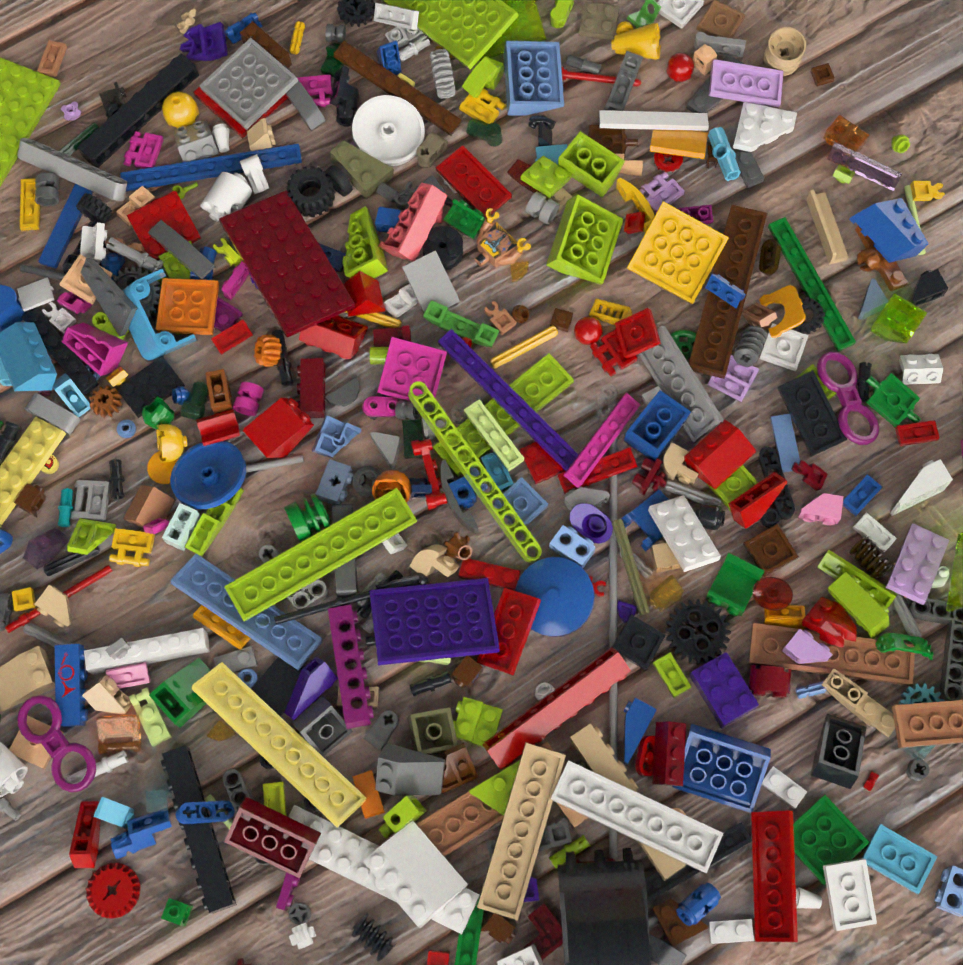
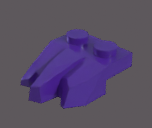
M221 22L207 27L200 24L189 28L184 34L188 41L181 44L180 50L182 52H189L186 55L187 59L214 61L228 56L224 25Z

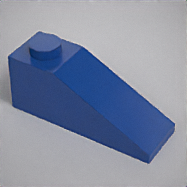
M637 698L634 699L633 703L629 701L623 711L627 713L624 720L623 764L626 766L657 711L654 707Z

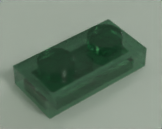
M402 420L405 459L422 458V454L414 456L411 441L423 440L422 420Z

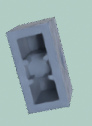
M329 459L318 486L316 497L320 501L332 505H339L341 502H345L348 493L346 489L348 484H352L354 477L351 466Z

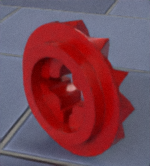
M658 152L654 154V164H656L658 170L661 169L664 172L671 171L673 173L683 163V156ZM665 157H666V158L672 157L671 162L668 161V162L666 163V162H665Z

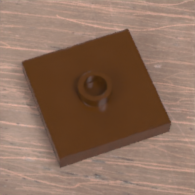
M778 524L743 543L757 567L764 570V577L799 557Z

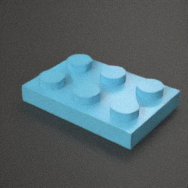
M882 824L878 825L862 858L866 859L867 866L915 894L920 893L938 857Z

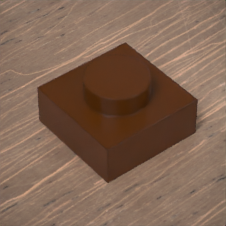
M829 63L811 68V74L817 87L834 82L835 77Z
M555 308L550 326L554 325L556 329L568 332L573 312Z

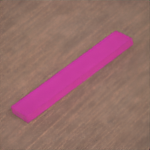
M626 392L563 476L579 488L641 404Z

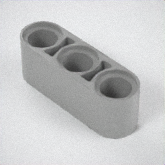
M38 393L33 395L25 407V410L30 414L63 430L69 436L81 421L79 417Z

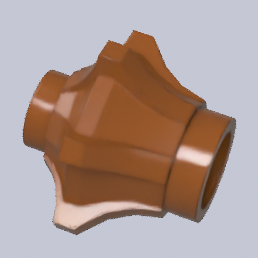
M455 532L449 541L444 542L447 548L445 556L455 558L457 562L470 558L472 549L469 545V536L462 537L458 532Z

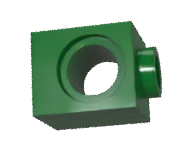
M168 898L161 919L180 926H186L193 906Z

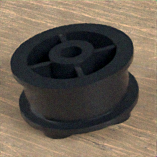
M437 226L430 230L428 238L422 246L423 256L436 250L445 270L456 267L463 257V239L459 232L448 226Z

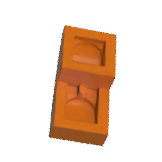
M372 770L352 776L355 787L367 798L361 805L365 819L385 813L379 791L375 790L376 781Z

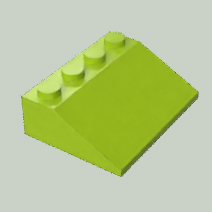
M578 194L572 197L566 203L546 265L560 273L603 284L623 218Z

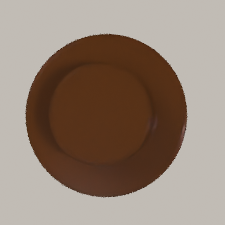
M516 305L513 307L512 317L519 324L525 323L529 318V311L526 306Z

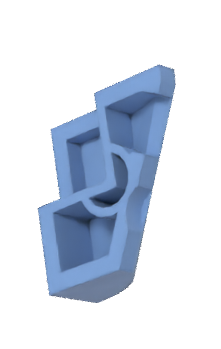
M325 416L312 452L332 458L359 434L362 429L330 416Z

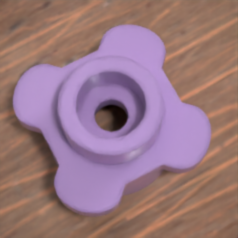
M77 102L61 107L62 112L65 114V120L73 121L81 115Z

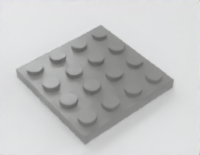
M250 38L199 86L202 91L247 130L298 82V79L257 42Z

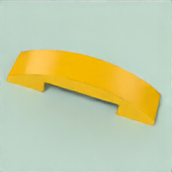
M618 178L616 189L623 200L627 202L632 199L639 212L646 214L643 230L646 233L655 216L649 202L635 186L622 178Z

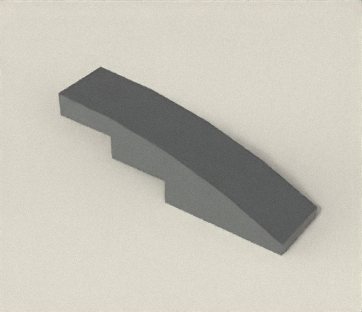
M162 220L148 232L166 251L177 258L179 263L200 279H203L215 268L203 254Z

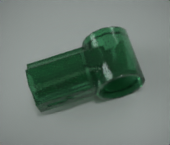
M474 118L469 121L466 129L468 135L485 140L493 147L499 146L502 143L503 137L500 125L496 123L487 124Z
M194 382L188 400H185L182 405V417L193 420L203 418L205 402L209 394L206 384Z

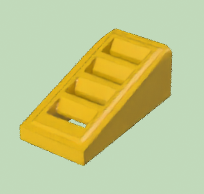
M597 298L589 313V316L614 326L616 322L632 315L630 307ZM600 306H603L601 313H598Z

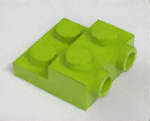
M463 697V701H458L455 711L459 713L457 721L453 720L457 740L483 747L482 744L497 733L503 709Z

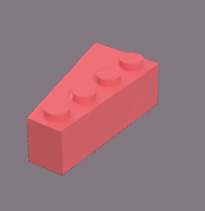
M421 183L408 201L409 207L399 214V222L394 228L391 227L387 232L389 234L385 242L381 241L378 247L394 257L412 262L415 261L448 195L431 184Z

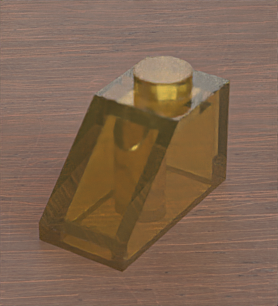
M672 574L651 591L649 601L655 610L658 608L661 613L680 601L684 590Z

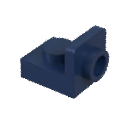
M409 478L411 482L410 498H425L426 494L432 493V485H428L427 478Z

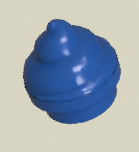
M177 386V388L172 390V400L175 404L178 403L179 405L186 404L187 400L193 395L183 386Z

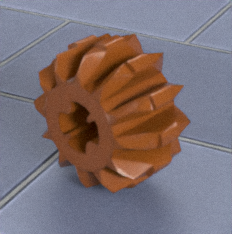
M107 385L105 389L99 386L98 392L93 390L95 396L89 397V400L92 402L90 403V408L94 410L93 412L96 415L100 414L101 417L105 418L107 414L112 417V412L114 411L119 413L117 407L122 406L120 401L122 396L118 394L116 388L111 389Z

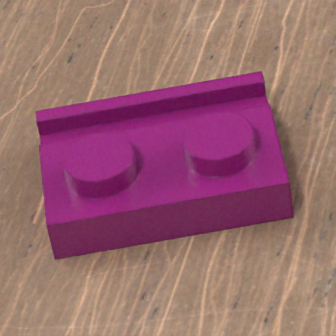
M218 297L214 328L223 332L236 324L243 314Z

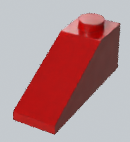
M773 472L728 503L734 521L747 529L760 520L785 487L787 480Z
M81 801L69 852L74 868H95L99 850L101 819L93 816L100 801Z

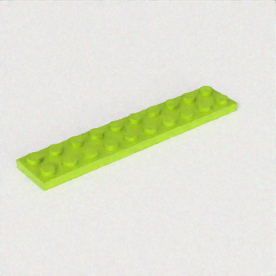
M395 488L227 584L224 588L242 620L245 622L415 524L417 519L398 488Z

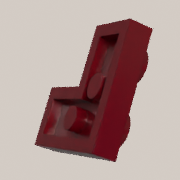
M542 904L527 916L540 934L524 946L526 948L534 944L542 960L563 944L562 927L545 904Z

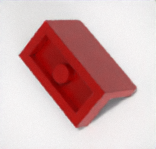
M234 409L196 420L203 446L240 436L239 424Z

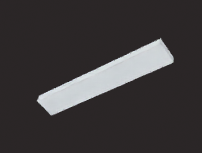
M599 110L600 128L708 131L709 128L707 113Z

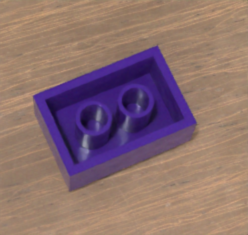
M727 652L695 669L690 674L691 680L721 729L759 706Z

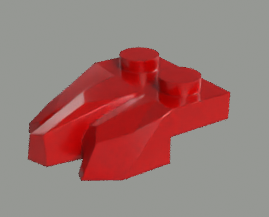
M821 597L802 619V626L820 633L819 640L830 645L843 648L844 639L856 642L857 627L840 604L827 598Z

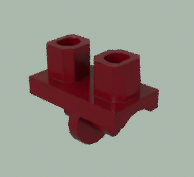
M645 458L641 469L648 472L647 477L637 473L632 480V484L640 489V494L645 495L652 482L654 484L651 488L654 491L658 487L664 488L667 482L663 479L666 474L660 472L657 476L662 460L657 458L654 461Z

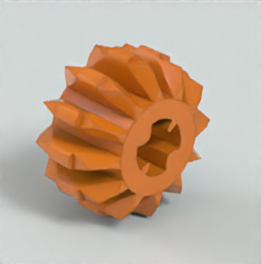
M268 334L257 338L255 349H253L255 351L254 358H256V363L264 367L277 365L278 359L281 358L280 353L282 352V344H280L279 338Z

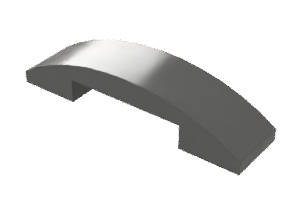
M626 51L604 110L624 111L643 60L642 56Z
M298 80L285 94L312 132L324 124L326 120L309 93Z
M443 460L441 463V481L447 503L458 521L469 531L476 534L479 532L478 526L470 510L462 513L449 486V483L454 482V477L446 460Z
M567 821L545 827L538 852L572 842ZM497 839L486 842L490 860Z

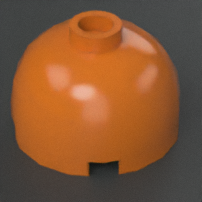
M386 470L376 478L372 487V495L376 500L398 488L404 500L408 502L411 496V482L404 473L398 470Z

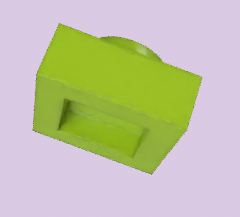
M839 164L833 177L841 183L849 184L855 171Z

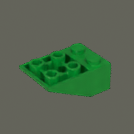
M198 658L162 682L149 696L169 719L181 728L207 704L192 690V685L211 670Z

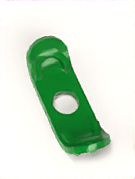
M887 633L880 636L876 641V648L881 653L901 650L922 654V656L928 657L930 661L933 660L934 653L930 652L931 645H928V641L923 638ZM904 640L912 642L914 647L907 646Z

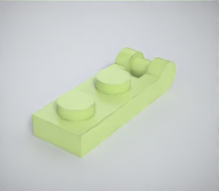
M146 687L142 689V692L130 695L129 699L135 708L151 745L154 747L172 736L157 704L149 696L151 693L149 688ZM146 699L148 704L141 706L140 701Z

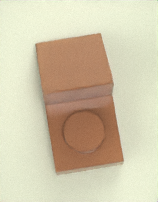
M757 302L742 310V315L750 326H759L765 330L770 328L771 322L777 319L775 311Z

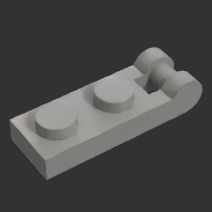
M698 32L695 37L694 50L696 51L706 44L712 47L718 55L729 54L734 57L743 58L746 40L708 36L704 32Z

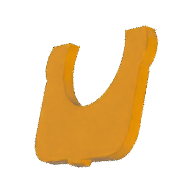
M792 285L785 286L771 294L763 295L759 299L760 304L765 307L769 304L778 303L785 308V315L782 321L775 327L768 328L772 338L779 337L782 333L802 324L806 316L802 307V300L799 298L796 288Z

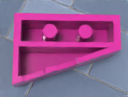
M84 322L67 327L62 343L100 376L112 373L118 368L128 344L127 341Z

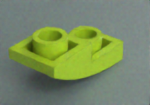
M485 56L467 77L462 87L474 98H477L486 83L492 81L499 67Z

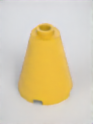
M652 23L615 35L614 39L611 40L612 50H615L616 54L625 55L626 51H629L643 58L660 59L658 23Z

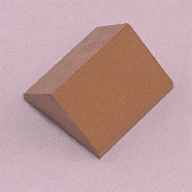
M141 485L123 519L143 528L145 524L158 518L167 519L176 500L153 486Z

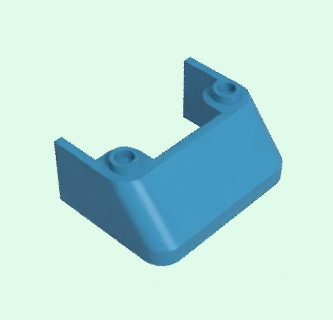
M163 269L134 281L122 290L137 307L129 325V331L142 357L148 361L156 360L161 356L197 341L194 334L177 342L170 332L163 331L155 334L139 301L149 295L150 283L166 277Z

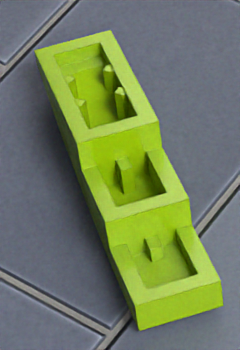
M240 488L228 501L203 513L185 548L203 556L231 515L244 490Z

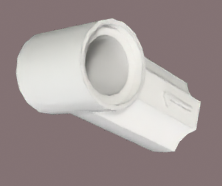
M257 154L240 161L255 194L270 189Z

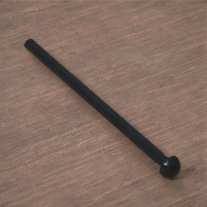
M418 573L375 585L376 589L373 590L425 585L428 583V578L423 573ZM370 590L343 599L340 597L330 602L274 617L277 625L324 612L329 608L370 599Z

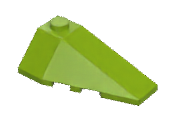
M365 206L350 214L347 231L349 238L348 242L345 243L347 251L342 261L345 276L350 278L359 271L373 278L388 272L383 250L378 247L380 242L369 210Z

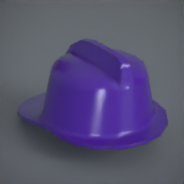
M588 503L577 504L571 510V525L583 536L598 544L610 539L613 534V526L605 513Z

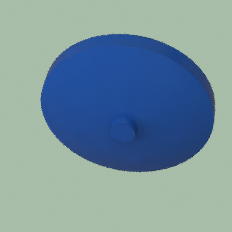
M221 441L207 446L199 443L188 449L175 463L170 478L172 491L182 504L193 509H210L219 506L232 498L242 486L246 476V462L239 449L229 442Z
M548 557L530 565L522 573L515 590L541 600L531 629L544 636L561 637L577 631L588 620L594 607V587L588 574L577 563L562 557Z

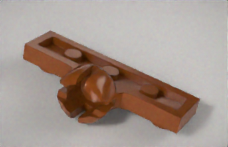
M858 225L855 231L865 249L858 253L857 264H866L861 266L860 269L865 272L877 270L890 291L905 287L908 282L896 261L889 263L874 247L872 239L868 235L865 237L860 232L862 229Z

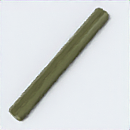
M617 519L612 521V526L640 615L649 613L650 609L623 520Z

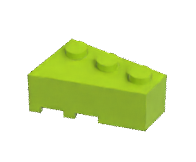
M845 572L828 587L829 594L856 620L855 623L859 627L862 626L869 633L868 637L870 639H875L890 626L889 610L882 603L878 605L874 600V595L868 589L864 590L859 585L860 581L853 574L850 576Z

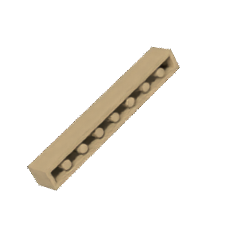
M590 723L570 737L571 743L592 772L637 792L638 787L632 778H627L624 773L626 769L621 761L616 762L612 756L615 754L609 744H604L601 739L603 735L597 726L593 728ZM638 841L664 881L686 866L685 863Z

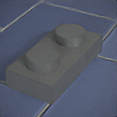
M748 151L736 153L735 159L746 187L750 188L764 182L765 178L752 153Z

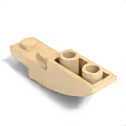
M836 669L831 671L822 683V686L859 719L869 726L872 725L889 737L895 729L893 713L869 697L865 690Z

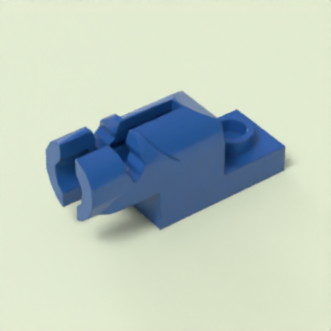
M168 808L127 821L128 831L110 838L115 858L119 859L127 856V851L134 854L139 850L155 845V833L172 827Z

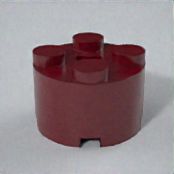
M750 665L749 689L754 696H764L766 693H772L774 698H784L787 694H790L792 669L788 668L784 672V667L761 665L760 668L755 669V665Z

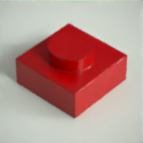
M643 212L626 214L624 232L627 234L643 232L646 214Z

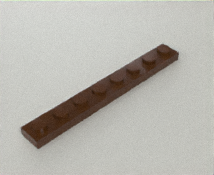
M343 41L334 52V57L389 95L408 101L423 118L448 135L452 136L462 123L460 118L346 41Z

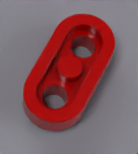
M653 735L644 736L639 744L635 769L640 776L653 775L655 736Z

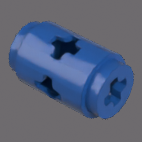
M710 883L701 884L678 904L676 909L678 917L688 926L697 924L719 904L721 899L720 893Z

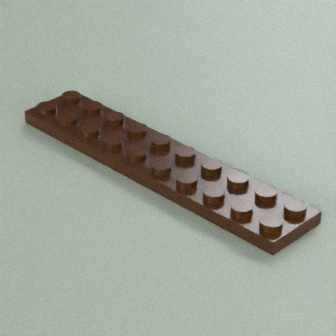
M731 204L723 234L729 237L716 261L713 274H720L721 277L730 282V286L735 285L739 289H743L747 295L768 213ZM708 290L689 361L693 371L725 379L746 296L740 301L738 307L735 308Z

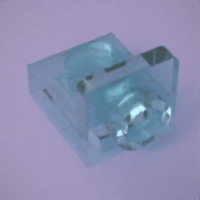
M146 791L147 812L167 811L168 798H172V791Z

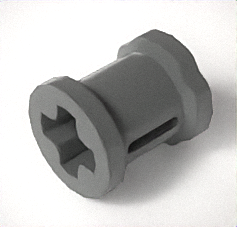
M916 760L908 765L906 774L909 779L919 781L928 776L930 769L925 761ZM920 768L921 772L915 773L914 769Z

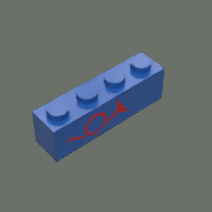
M81 644L55 645V702L58 704L62 714L61 727L86 726L85 721L88 720V710L85 709V701L87 700L82 696L87 690L85 688L87 670L84 668V650L86 648Z

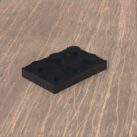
M161 356L116 387V389L135 415L140 418L144 406H149L156 397L166 400L172 395L174 388H177V386L184 387L185 385L166 359Z

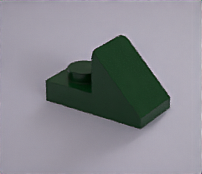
M332 43L326 46L327 57L320 69L322 74L331 75V77L335 78V73L344 65L334 57V52L341 44Z

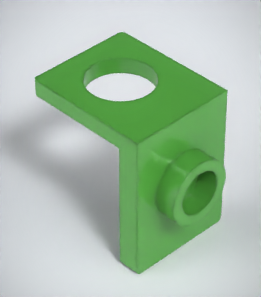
M646 0L641 10L628 15L627 19L637 28L652 24L661 6L655 0ZM648 4L654 6L655 11L653 14L649 13Z

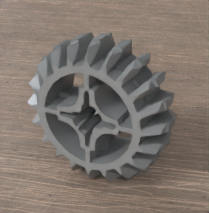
M446 49L431 51L430 61L437 96L440 99L450 98L455 95V85L448 51Z

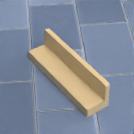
M814 189L810 190L807 203L829 265L846 261L848 254L826 193L815 194Z

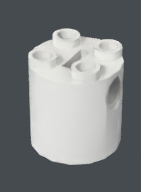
M221 172L200 207L210 213L209 217L218 222L219 218L242 209L252 195V190L242 175Z
M0 741V797H3L8 793L13 794L22 787L24 784L22 779L25 777L28 767Z

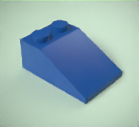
M659 390L627 430L624 441L647 458L656 461L671 443L691 414V411Z

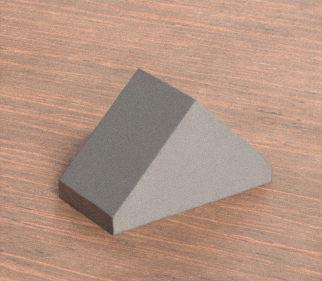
M378 432L370 433L372 441L392 470L395 469L401 446L400 437Z

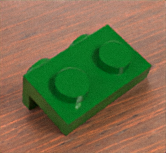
M453 199V206L443 221L475 240L485 220L484 214L477 209L473 211L468 208L469 205L461 199L459 201Z

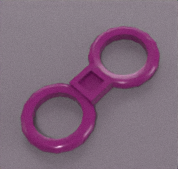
M839 352L823 354L817 362V372L822 383L828 389L837 393L842 406L838 416V423L842 433L851 442L858 445H868L874 442L879 433V424L874 413L868 407L861 404L862 401L855 387L858 378L855 366L850 359ZM835 360L846 368L849 376L847 384H838L830 379L825 368L827 361ZM856 411L866 417L870 425L868 436H859L851 430L847 422L849 412Z
M37 695L27 699L20 707L17 716L18 728L22 736L30 742L42 744L51 758H53L51 764L52 776L55 783L61 789L68 792H80L87 788L94 780L96 774V760L92 752L84 745L67 741L60 731L62 724L60 708L52 698ZM38 703L46 705L52 714L51 728L43 735L34 734L27 725L28 711ZM72 751L80 753L87 763L86 775L77 784L68 782L61 773L62 759Z

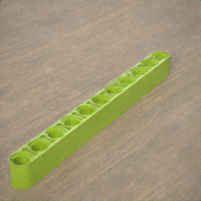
M420 381L414 382L408 392L410 401L522 559L526 562L536 561L542 553L538 542L427 386ZM418 388L423 394L416 396L413 394V389ZM424 405H432L434 411L427 412L424 409ZM435 421H443L445 423V427H437ZM453 436L456 439V443H448L447 437ZM465 452L468 459L461 460L458 457V453ZM476 468L479 471V475L472 476L469 469ZM481 484L489 485L490 492H483ZM499 500L502 507L500 509L495 508L492 501ZM504 516H510L513 519V524H506ZM516 532L524 534V541L516 539ZM527 548L535 550V557H530L527 554Z

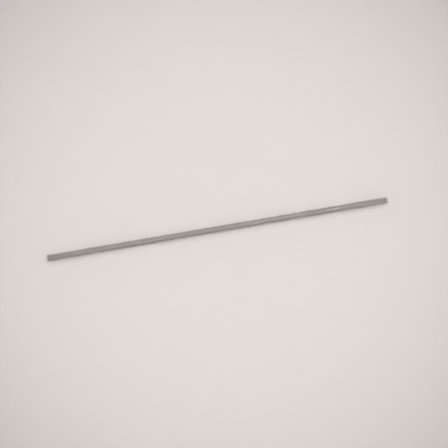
M617 438L609 447V455L617 452ZM617 475L609 477V519L611 522L617 520ZM614 529L609 539V649L617 639V539ZM617 682L609 690V745L615 753L612 756L616 762ZM609 828V858H614L617 861V831Z

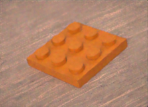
M162 278L155 329L157 333L167 331L176 334L213 335L219 290L218 280Z

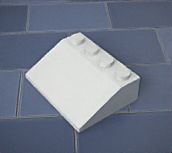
M414 821L410 822L379 846L363 861L419 928L423 927L468 885Z

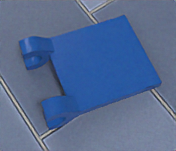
M660 489L633 511L621 518L625 528L634 521L648 536L642 541L643 544H641L645 552L663 537L648 511L649 506L669 500Z

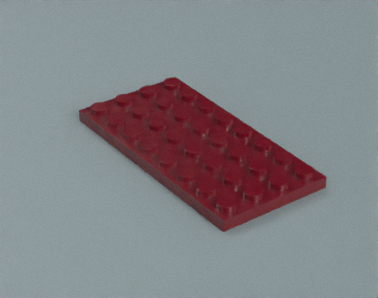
M287 190L219 218L223 229L287 338L355 308L354 301L291 197L288 196Z

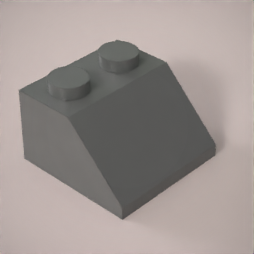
M323 695L292 721L293 725L308 743L323 757L353 732L352 729L346 728L345 721Z

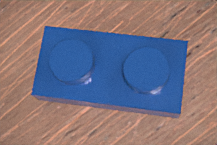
M867 474L843 500V506L854 516H857L882 489V486Z

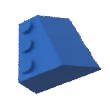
M902 198L875 203L849 218L853 224L856 222L862 229L860 232L865 237L868 235L872 239L874 247L889 263L916 257L929 244Z

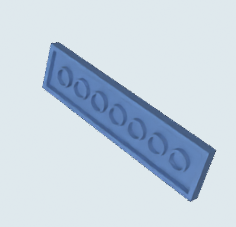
M195 554L171 579L173 586L297 670L303 666L322 643L323 638L296 620L276 625L274 617L285 613L274 605L244 622L224 586L235 579L198 554Z

